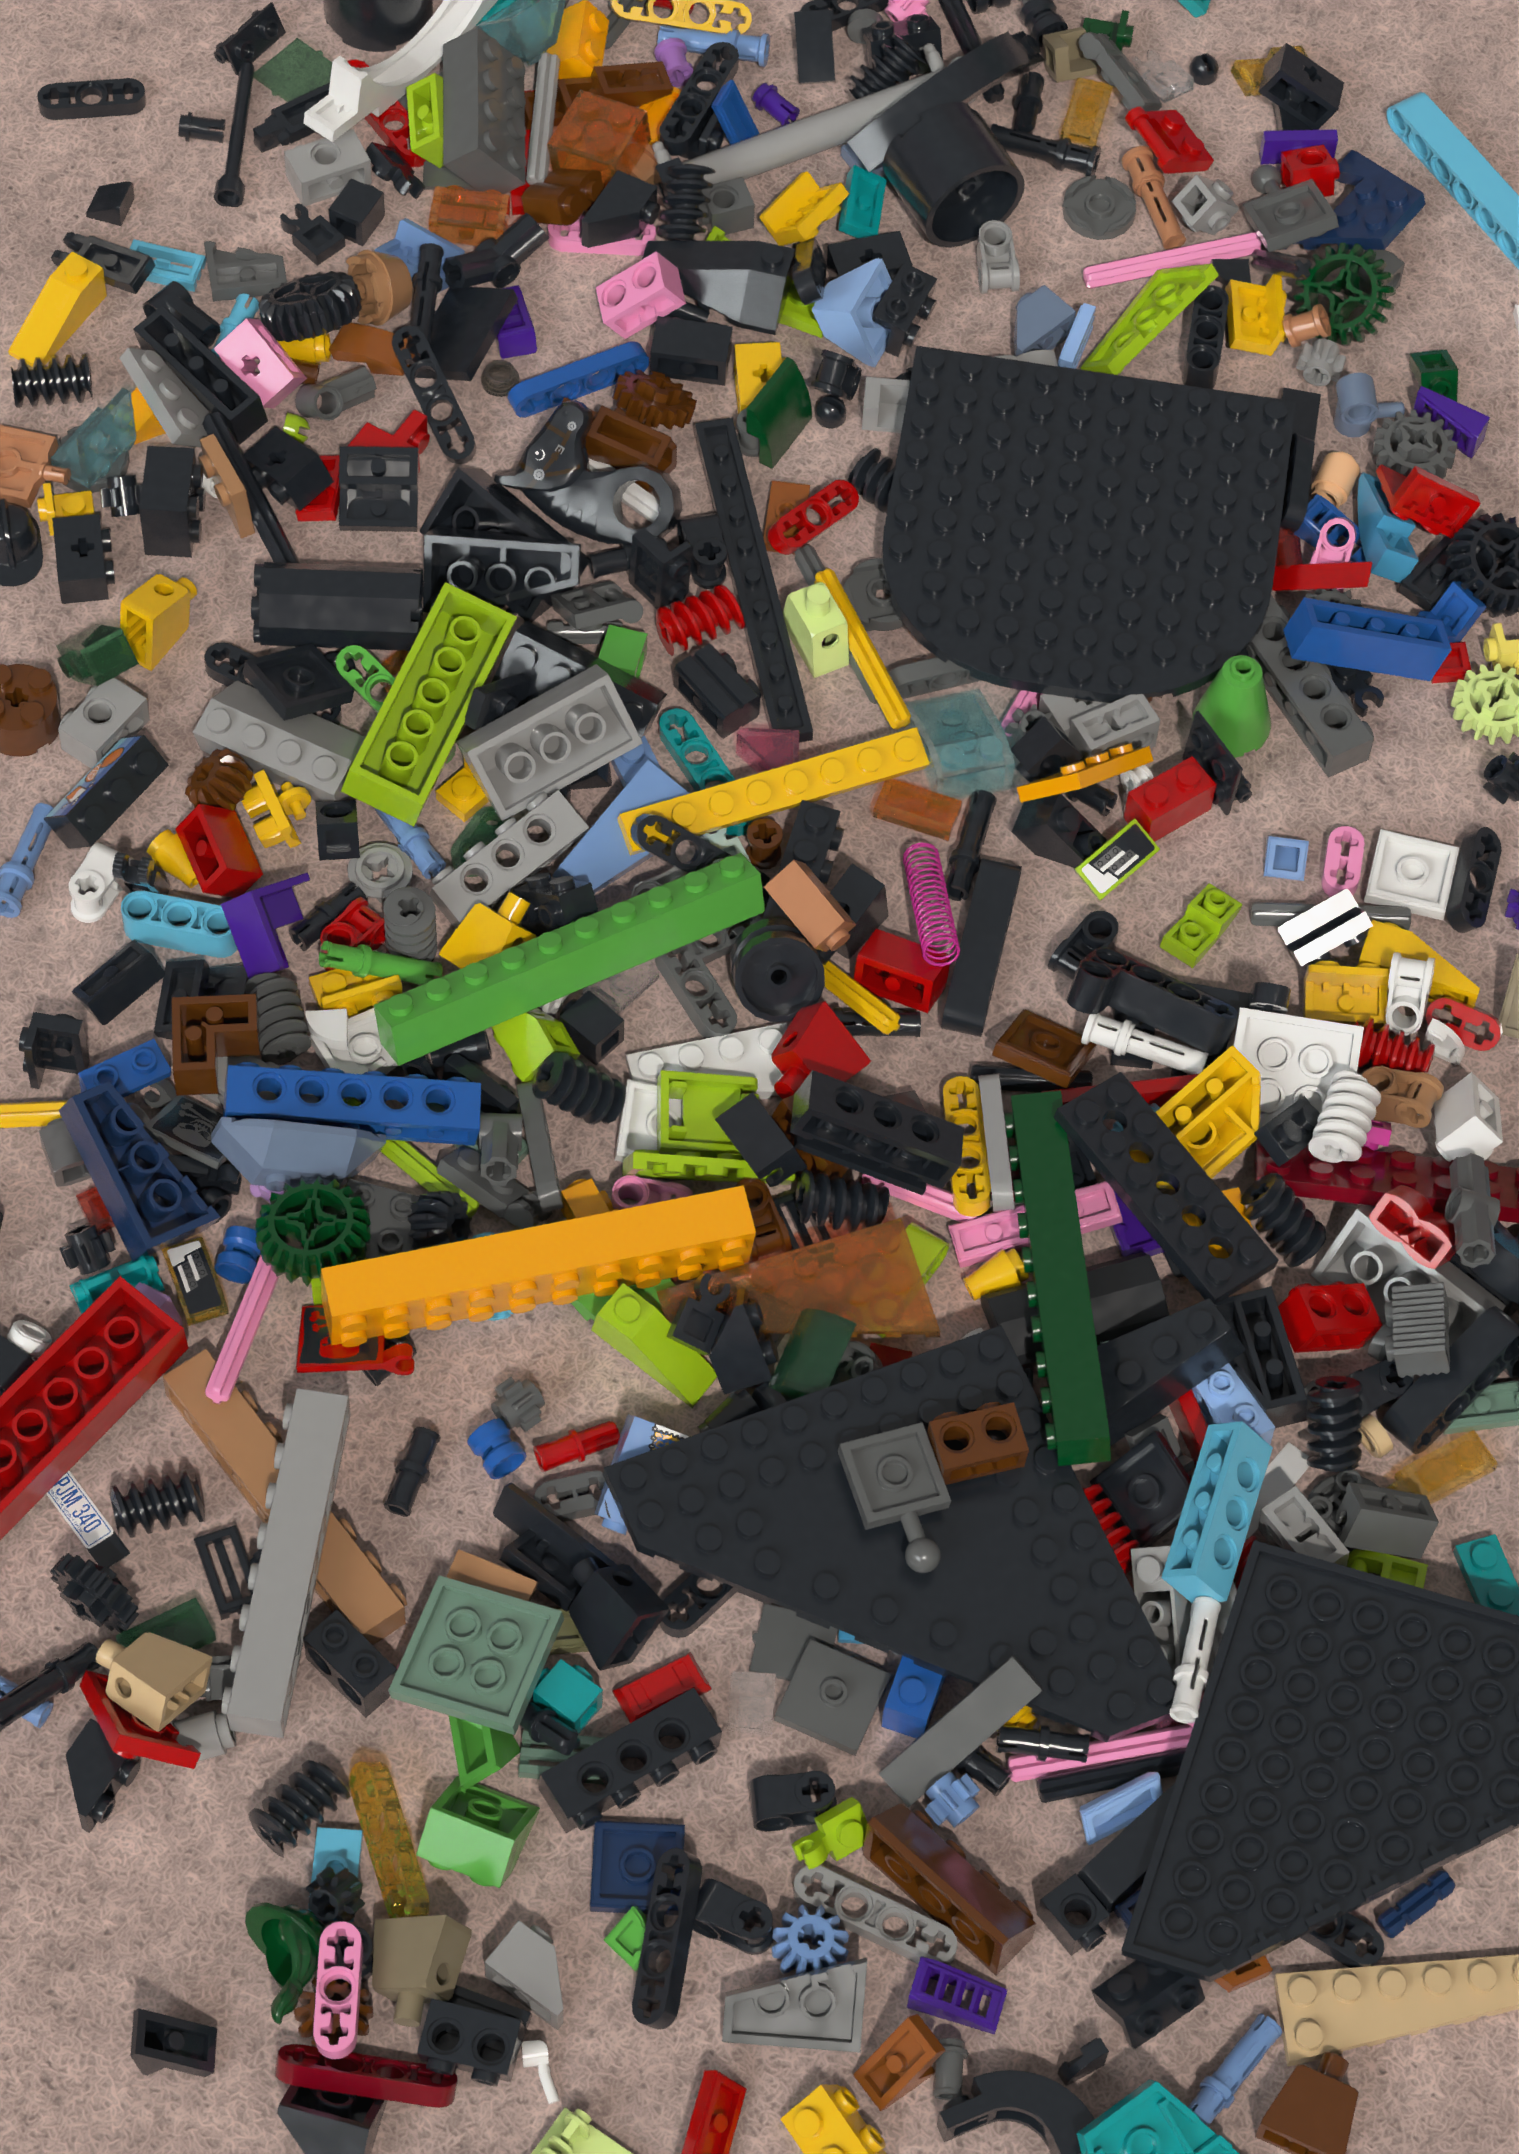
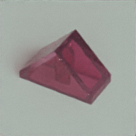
M742 728L737 732L736 754L757 773L798 762L799 730Z

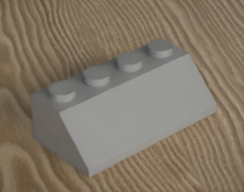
M597 664L456 742L474 778L502 822L526 809L528 804L545 792L549 796L643 744L609 674Z
M240 681L234 682L211 698L193 730L200 750L209 754L216 749L224 750L226 748L231 752H236L244 759V762L254 774L264 769L269 780L281 786L285 782H291L293 787H305L309 791L311 800L316 802L343 801L350 798L349 795L341 792L348 771L366 738L312 713L284 721L257 689Z
M1371 1205L1355 1210L1311 1274L1323 1285H1329L1337 1281H1343L1345 1284L1364 1283L1382 1325L1386 1323L1385 1302L1393 1300V1286L1444 1282L1449 1306V1346L1487 1309L1497 1306L1503 1311L1506 1306L1450 1261L1436 1269L1427 1268L1417 1263L1406 1252L1402 1242H1396L1385 1237L1374 1227L1369 1219V1214L1375 1208V1206Z

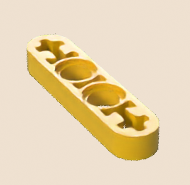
M610 0V7L617 17L657 25L728 34L729 31L733 30L729 21L718 20V28L712 27L716 17L715 5L721 6L719 14L728 15L733 12V9L738 10V16L744 17V22L738 24L735 29L739 30L740 34L746 32L752 22L751 12L748 7L740 2L729 0H670L673 5L672 14L668 18L663 19L655 15L653 11L655 0L647 1V16L640 15L643 10L642 7H631L629 12L626 13L623 11V5L618 4L617 0ZM694 3L704 4L709 11L708 19L703 24H696L689 17V9Z
M958 1076L948 1080L943 1087L944 1120L957 1125L969 1124L976 1129L970 1135H963L962 1157H974L980 1163L973 1168L960 1166L951 1177L952 1199L955 1209L960 1214L975 1217L985 1213L989 1209L991 1202V1183L979 1085L973 1079ZM957 1094L965 1095L966 1109H959ZM967 1183H975L974 1188L977 1198L969 1199Z

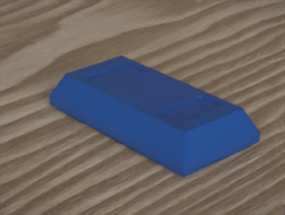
M729 80L721 87L711 107L731 145L760 133L734 80Z

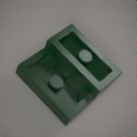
M786 357L747 407L746 433L760 439L759 463L771 469L775 467L812 419V406L806 383L795 361L789 357Z

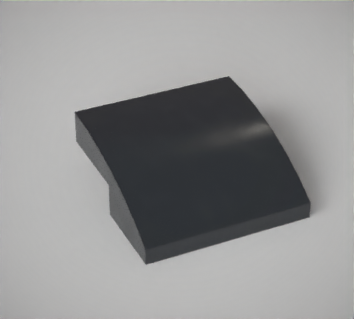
M340 446V531L418 532V448Z
M205 959L166 962L165 976L163 977L154 1027L155 1035L172 1040V997L246 994L244 986L249 978L245 967L210 968Z

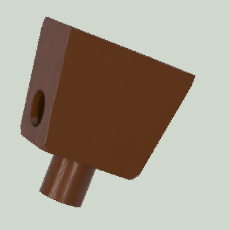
M1325 2052L1317 2070L1298 2064L1264 2115L1255 2137L1291 2154H1346L1359 2093L1354 2087L1342 2083L1349 2066L1348 2061L1337 2054Z

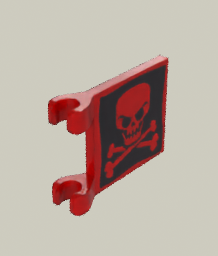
M323 1305L302 1306L296 1368L297 1373L386 1370L397 1375H410L415 1369V1361L412 1359L413 1348L410 1344L402 1343L385 1350L386 1338L384 1335L367 1338L365 1343L355 1347H343L342 1344L331 1345Z

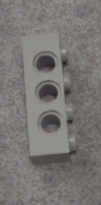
M559 790L550 797L545 792L539 795L526 807L529 811L528 814L519 821L514 817L508 819L496 829L495 833L498 837L488 845H485L482 841L477 843L464 854L463 857L466 859V862L455 870L448 866L432 879L435 886L432 887L429 896L455 929L458 928L475 904L482 903L492 909L506 898L509 891L513 893V889L522 886L527 882L526 879L537 874L587 833L588 825ZM532 826L544 828L548 834V840L542 843L534 842L528 836L527 829ZM502 850L512 852L517 859V864L512 867L500 865L496 860V853ZM468 875H478L484 880L486 888L480 892H473L465 886L464 878Z

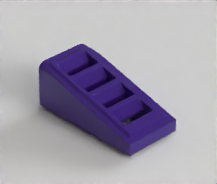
M520 286L502 288L513 289L518 300L495 338L500 357L505 359L536 353L535 329Z
M1421 386L1418 390L1413 409L1416 410L1418 417L1421 418L1427 412L1431 413L1430 421L1434 423L1443 419L1445 421L1443 431L1453 430L1452 441L1457 442V449L1471 459L1484 441L1490 419L1489 416L1424 386Z
M921 1956L909 1994L907 2008L995 2035L1008 1990L942 1962ZM929 1978L938 1981L934 1996L925 1993ZM947 1984L956 1986L951 2003L943 2000ZM965 1989L973 1992L968 2010L960 2007ZM982 1995L991 1997L986 2017L977 2014Z

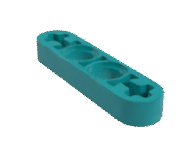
M674 708L662 714L659 722V737L695 792L706 789L705 786L710 781L716 780L727 783L736 780L688 711ZM675 724L678 728L684 727L683 735L686 741L682 743V736L676 729L670 730V725ZM700 751L707 756V760L702 764H692L686 760V756L690 752ZM754 819L727 827L726 834L730 836L747 834V829Z

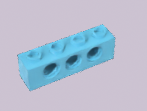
M1243 1421L1208 1425L1161 1577L1192 1604L1195 1598L1200 1596L1211 1597L1218 1602L1227 1601L1273 1447Z

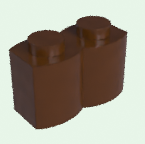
M558 168L553 170L543 183H535L526 189L521 197L524 212L529 214L538 224L571 225L580 218L583 211H589L605 187L600 171Z

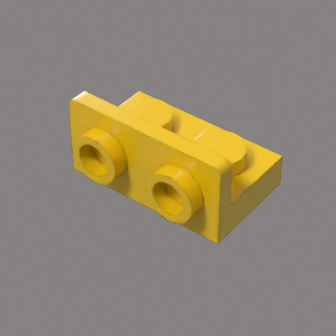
M334 969L309 977V985L318 1009H347L348 1019L374 1008L373 1005L390 999L394 995L403 993L399 975L388 978L367 975L365 978L353 975L351 971Z

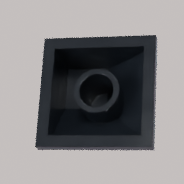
M290 2085L278 2106L277 2114L304 2154H371L388 2100Z

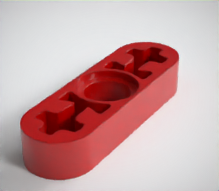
M835 480L782 516L770 527L768 539L771 546L777 552L784 555L793 554L844 519L858 506L859 495L856 488L845 480ZM841 496L844 502H840L834 508H831L828 503L833 498ZM806 509H813L820 515L821 525H814L808 520ZM796 525L799 532L787 539L783 532L789 531Z

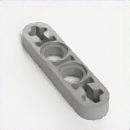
M999 1074L981 1075L978 1078L994 1212L1014 1210Z
M806 1866L796 1874L793 1885L794 1898L800 1906L802 1904L805 1905L808 1911L815 1914L817 1907L822 1905L825 1908V1919L838 1915L841 1919V1927L919 1964L921 1956L949 1966L954 1961L958 1946L957 1937L947 1926L823 1866L810 1870ZM814 1879H818L822 1882L821 1890L832 1896L835 1887L841 1889L836 1895L834 1908L827 1906L830 1896L822 1892L816 1891L813 1897L806 1894L807 1886L803 1882L811 1884ZM851 1897L860 1898L867 1905V1912L860 1918L848 1917L844 1914L841 1906L846 1899ZM890 1917L903 1919L908 1925V1932L901 1938L889 1937L882 1927L885 1920ZM916 1927L923 1929L920 1939L929 1943H934L937 1938L944 1940V1949L947 1953L939 1951L936 1956H932L929 1954L930 1946L917 1939L915 1948L909 1946L914 1939Z

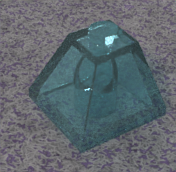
M516 0L476 27H479L490 37L496 39L500 45L514 56L519 57L522 62L532 65L539 61L541 55L546 53V49L557 43L566 0Z

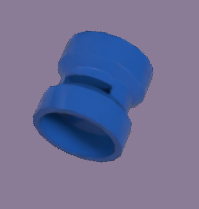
M230 1226L227 1228L223 1239L224 1252L218 1254L214 1270L219 1276L228 1281L248 1284L257 1265L256 1260L261 1256V1251L257 1248L255 1239L257 1237L256 1230L245 1226Z
M500 1418L490 1420L479 1426L467 1440V1444L474 1455L482 1457L485 1471L494 1480L503 1478L521 1466L527 1456L520 1443L511 1440L510 1429L504 1420Z

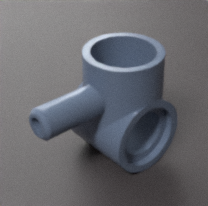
M1351 373L1342 377L1336 384L1338 401L1333 423L1336 430L1344 436H1363L1370 430L1372 422L1377 418L1395 417L1398 411L1403 415L1405 413L1403 402H1377L1374 380L1368 374Z

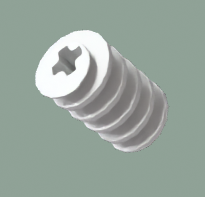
M1341 1070L1333 1076L1332 1084L1327 1091V1098L1323 1102L1322 1111L1317 1119L1318 1123L1313 1130V1137L1308 1143L1309 1151L1317 1159L1328 1163H1339L1342 1161L1352 1162L1361 1157L1362 1146L1367 1141L1366 1133L1371 1130V1120L1376 1116V1107L1381 1102L1380 1092L1370 1085L1362 1075L1352 1071Z

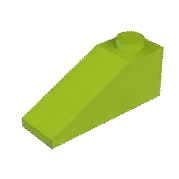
M622 1283L596 1315L591 1331L685 1404L693 1408L717 1379L715 1370L698 1352L666 1337L672 1324L657 1308L626 1284Z

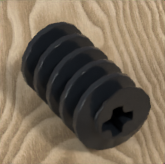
M894 33L892 38L896 46L892 48L883 43L881 47L885 57L881 58L872 54L870 57L875 67L871 69L862 64L860 68L864 78L860 79L851 75L849 78L853 88L849 89L855 99L897 85L896 81L903 83L910 80L907 71L918 75L921 72L918 60L927 65L928 63L905 38Z
M696 164L670 166L667 173L675 180L667 181L665 189L673 195L665 196L662 200V203L670 210L660 213L661 220L666 222L667 225L659 226L657 232L668 241H698L694 239V234L706 233V228L696 223L697 219L708 218L709 215L699 209V205L711 203V199L701 194L704 189L713 188L714 185L705 180L704 175L714 174L716 171L710 167Z
M86 353L81 354L79 365H75L71 355H66L63 366L59 365L55 356L50 357L48 367L46 368L40 357H35L32 369L28 368L24 358H20L17 370H13L11 366L16 408L22 407L25 396H27L32 407L38 405L40 395L43 396L48 406L53 404L55 394H58L63 404H68L71 393H74L78 403L84 402L86 391H89L93 399L90 364Z
M874 448L857 462L850 472L848 482L856 488L859 495H863L865 501L871 504L875 503L877 510L887 514L895 467L890 471L893 464V459L890 457H885L879 462L881 450Z
M554 1052L546 1057L539 1067L532 1085V1091L536 1098L545 1099L550 1105H558L562 1111L571 1112L574 1117L583 1118L586 1123L595 1125L600 1121L605 1124L615 1121L622 1111L626 1098L625 1085L620 1080L611 1078L608 1074L599 1072L595 1067L588 1066L581 1060L573 1059L571 1055L563 1052Z
M805 1169L798 1180L795 1203L797 1209L800 1210L801 1223L806 1224L812 1213H815L816 1225L819 1227L824 1226L829 1216L832 1217L833 1230L838 1231L843 1221L847 1220L849 1233L854 1234L859 1224L862 1223L865 1237H870L875 1227L880 1226L885 1218L890 1193L886 1186L877 1189L874 1184L869 1182L861 1186L860 1182L855 1179H850L845 1183L844 1178L836 1175L829 1179L828 1175L823 1172L813 1176L812 1171Z
M1270 1173L1261 1177L1241 1196V1204H1250L1245 1211V1217L1250 1221L1258 1219L1255 1223V1229L1259 1232L1268 1231L1265 1235V1240L1269 1244L1278 1242L1275 1252L1280 1256L1288 1254L1286 1264L1289 1267H1297L1306 1262L1325 1243V1226L1321 1222L1316 1221L1314 1213L1306 1209L1305 1203L1295 1196V1192L1291 1187L1285 1185L1283 1177L1279 1174Z
M1320 1377L1315 1380V1384L1320 1386V1389L1312 1390L1307 1394V1399L1320 1403V1406H1313L1307 1410L1309 1417L1320 1419V1422L1311 1423L1307 1426V1432L1319 1436L1318 1439L1308 1441L1307 1448L1311 1451L1319 1452V1455L1308 1457L1307 1465L1330 1472L1356 1469L1362 1457V1450L1358 1446L1362 1441V1434L1358 1430L1362 1426V1417L1359 1414L1362 1410V1400L1358 1396L1362 1394L1363 1385L1359 1380L1350 1377Z
M185 1470L179 1471L177 1484H174L168 1473L163 1474L160 1488L156 1487L150 1477L145 1478L143 1492L139 1491L133 1481L127 1483L126 1495L124 1496L116 1485L110 1486L109 1494L118 1537L121 1527H124L130 1538L136 1537L137 1525L139 1523L142 1524L147 1534H151L157 1519L165 1530H169L172 1516H176L182 1526H187L189 1512H193L199 1522H205L197 1477L195 1475V1480H191Z
M307 1760L302 1764L303 1774L294 1772L289 1776L290 1786L280 1784L275 1789L277 1799L267 1796L262 1801L263 1810L254 1808L249 1812V1820L258 1837L273 1852L283 1858V1852L279 1845L283 1842L294 1849L298 1845L293 1835L295 1830L305 1836L311 1834L306 1822L308 1818L319 1824L325 1821L319 1809L321 1806L326 1807L332 1812L338 1809L332 1797L335 1793L345 1800L351 1797L342 1780L323 1763Z

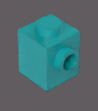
M560 1659L551 1670L548 1667L542 1670L533 1692V1703L542 1709L549 1708L554 1710L560 1721L579 1734L603 1706V1689L594 1683L593 1677L584 1668L576 1664L571 1667Z

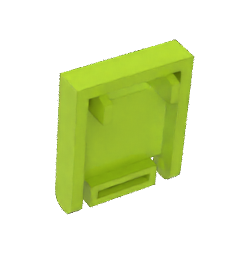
M661 1070L657 1078V1151H659V1154L676 1155V1152L689 1151L699 1152L701 1157L717 1158V1154L723 1153L740 1154L715 1119L749 1095L745 1093L756 1092L758 1089V1079L745 1076ZM754 1094L756 1098L759 1100V1095ZM669 1099H682V1126L672 1125L669 1128Z

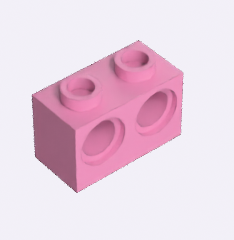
M657 251L596 287L603 323L624 339L656 322L657 316L664 317L686 304L678 268Z

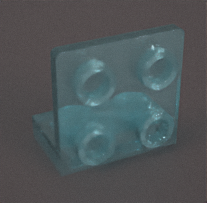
M122 388L103 409L97 407L51 457L52 466L69 468L71 470V478L87 488H90L99 478L105 477L109 473L113 462L123 452H128L136 440L131 392Z

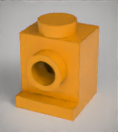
M592 1178L588 1180L578 1179L561 1191L564 1205L561 1211L566 1220L618 1210V1208L613 1209L612 1202L605 1190L598 1191Z

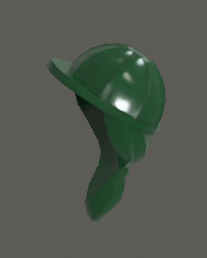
M263 1902L254 1904L246 1913L245 1925L250 1938L266 1956L269 1972L282 1988L271 2004L272 2018L275 2023L281 2024L283 2016L291 2013L296 2008L299 1996L303 1993V1988L311 1980L314 1972L318 1970L320 1937L325 1926L312 1911H308L298 1905L289 1904L280 1907Z

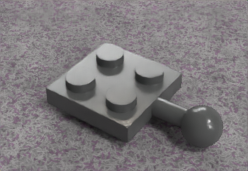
M1262 165L1254 171L1252 176L1254 188L1258 192L1268 195L1244 203L1243 209L1245 217L1268 252L1286 249L1291 244L1310 237L1321 236L1327 231L1339 227L1336 213L1313 179L1282 189L1280 187L1281 174L1276 167Z
M923 1422L839 1444L837 1452L865 1530L901 1521L909 1541L905 1552L908 1566L918 1573H928L934 1570L941 1559L940 1548L933 1540L926 1538L918 1516L949 1508L951 1498Z

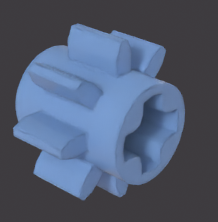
M950 1771L925 1792L931 1800L925 1811L938 1826L945 1820H948L956 1828L980 1807L974 1800L980 1788L967 1773L960 1779H957Z

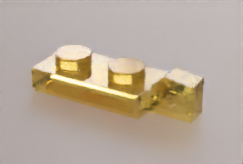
M1472 1430L1404 1466L1395 1473L1394 1478L1396 1481L1385 1488L1426 1495L1430 1504H1433L1494 1472L1498 1463L1476 1431Z

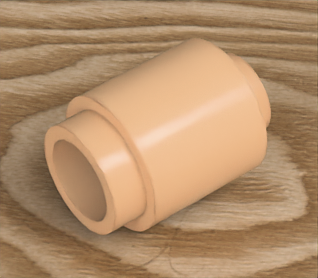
M1345 452L1327 454L1311 485V498L1313 499L1319 494L1331 502L1337 509L1340 505L1344 504L1360 473V467L1355 459Z

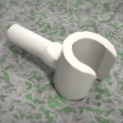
M541 2040L523 2041V2068L538 2066L539 2078L548 2104L560 2101L550 2074L547 2045Z

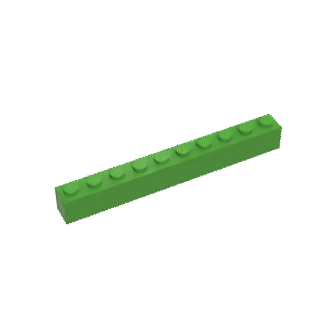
M738 853L700 870L690 872L669 883L654 887L628 900L618 902L592 915L582 917L556 930L543 933L539 937L515 947L507 948L479 962L471 963L462 969L433 979L402 994L394 995L390 999L373 1005L381 1045L400 1066L765 912L761 873L742 853Z

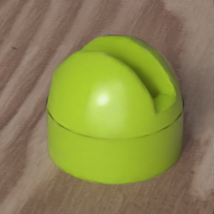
M287 412L283 432L303 444L308 437L298 434L299 429L310 430L309 423L305 418Z

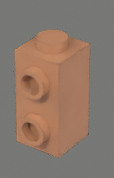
M797 860L791 861L764 886L766 891L814 949L827 952L829 949L835 951L850 938L848 932L856 926L855 922L805 863Z

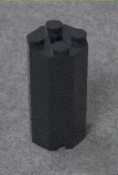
M278 562L255 564L254 587H257L256 596H252L251 620H254L253 641L254 643H260V645L299 647L313 643L316 647L345 648L357 645L364 649L410 651L423 625V568Z

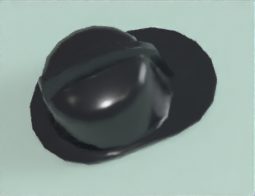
M3 498L0 499V585L16 587L34 579L42 568L43 551L40 529L36 520L20 506L8 504L6 499Z

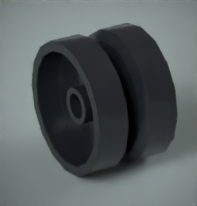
M785 918L763 919L748 926L736 938L730 953L731 974L734 980L735 991L742 1005L755 1017L770 1022L792 1021L801 1008L816 1004L819 1001L825 986L824 966L820 952L814 949L791 920Z

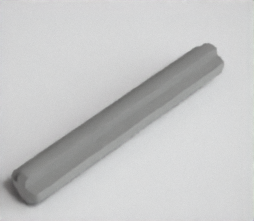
M548 52L543 53L538 62L526 181L529 185L539 182L543 183L549 172L560 58L558 55Z

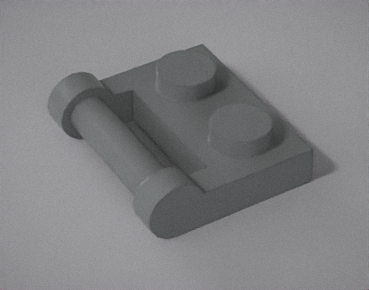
M612 581L551 595L554 611L576 630L579 629L583 632L598 630L602 628V623L623 619L627 623H636L643 616L642 605L636 599L624 596L622 589Z

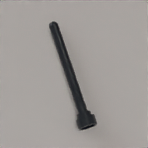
M245 61L240 65L225 174L215 184L214 200L217 204L224 207H239L244 201L245 185L239 175L254 76V65L249 61Z

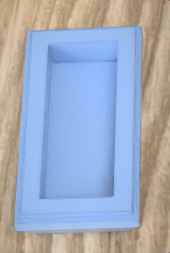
M1147 1772L1080 1806V1815L1088 1846L1129 1826L1163 1794L1160 1774L1158 1772Z

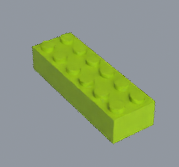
M445 582L348 771L341 792L414 827L465 726V716L473 690L486 684L517 617Z

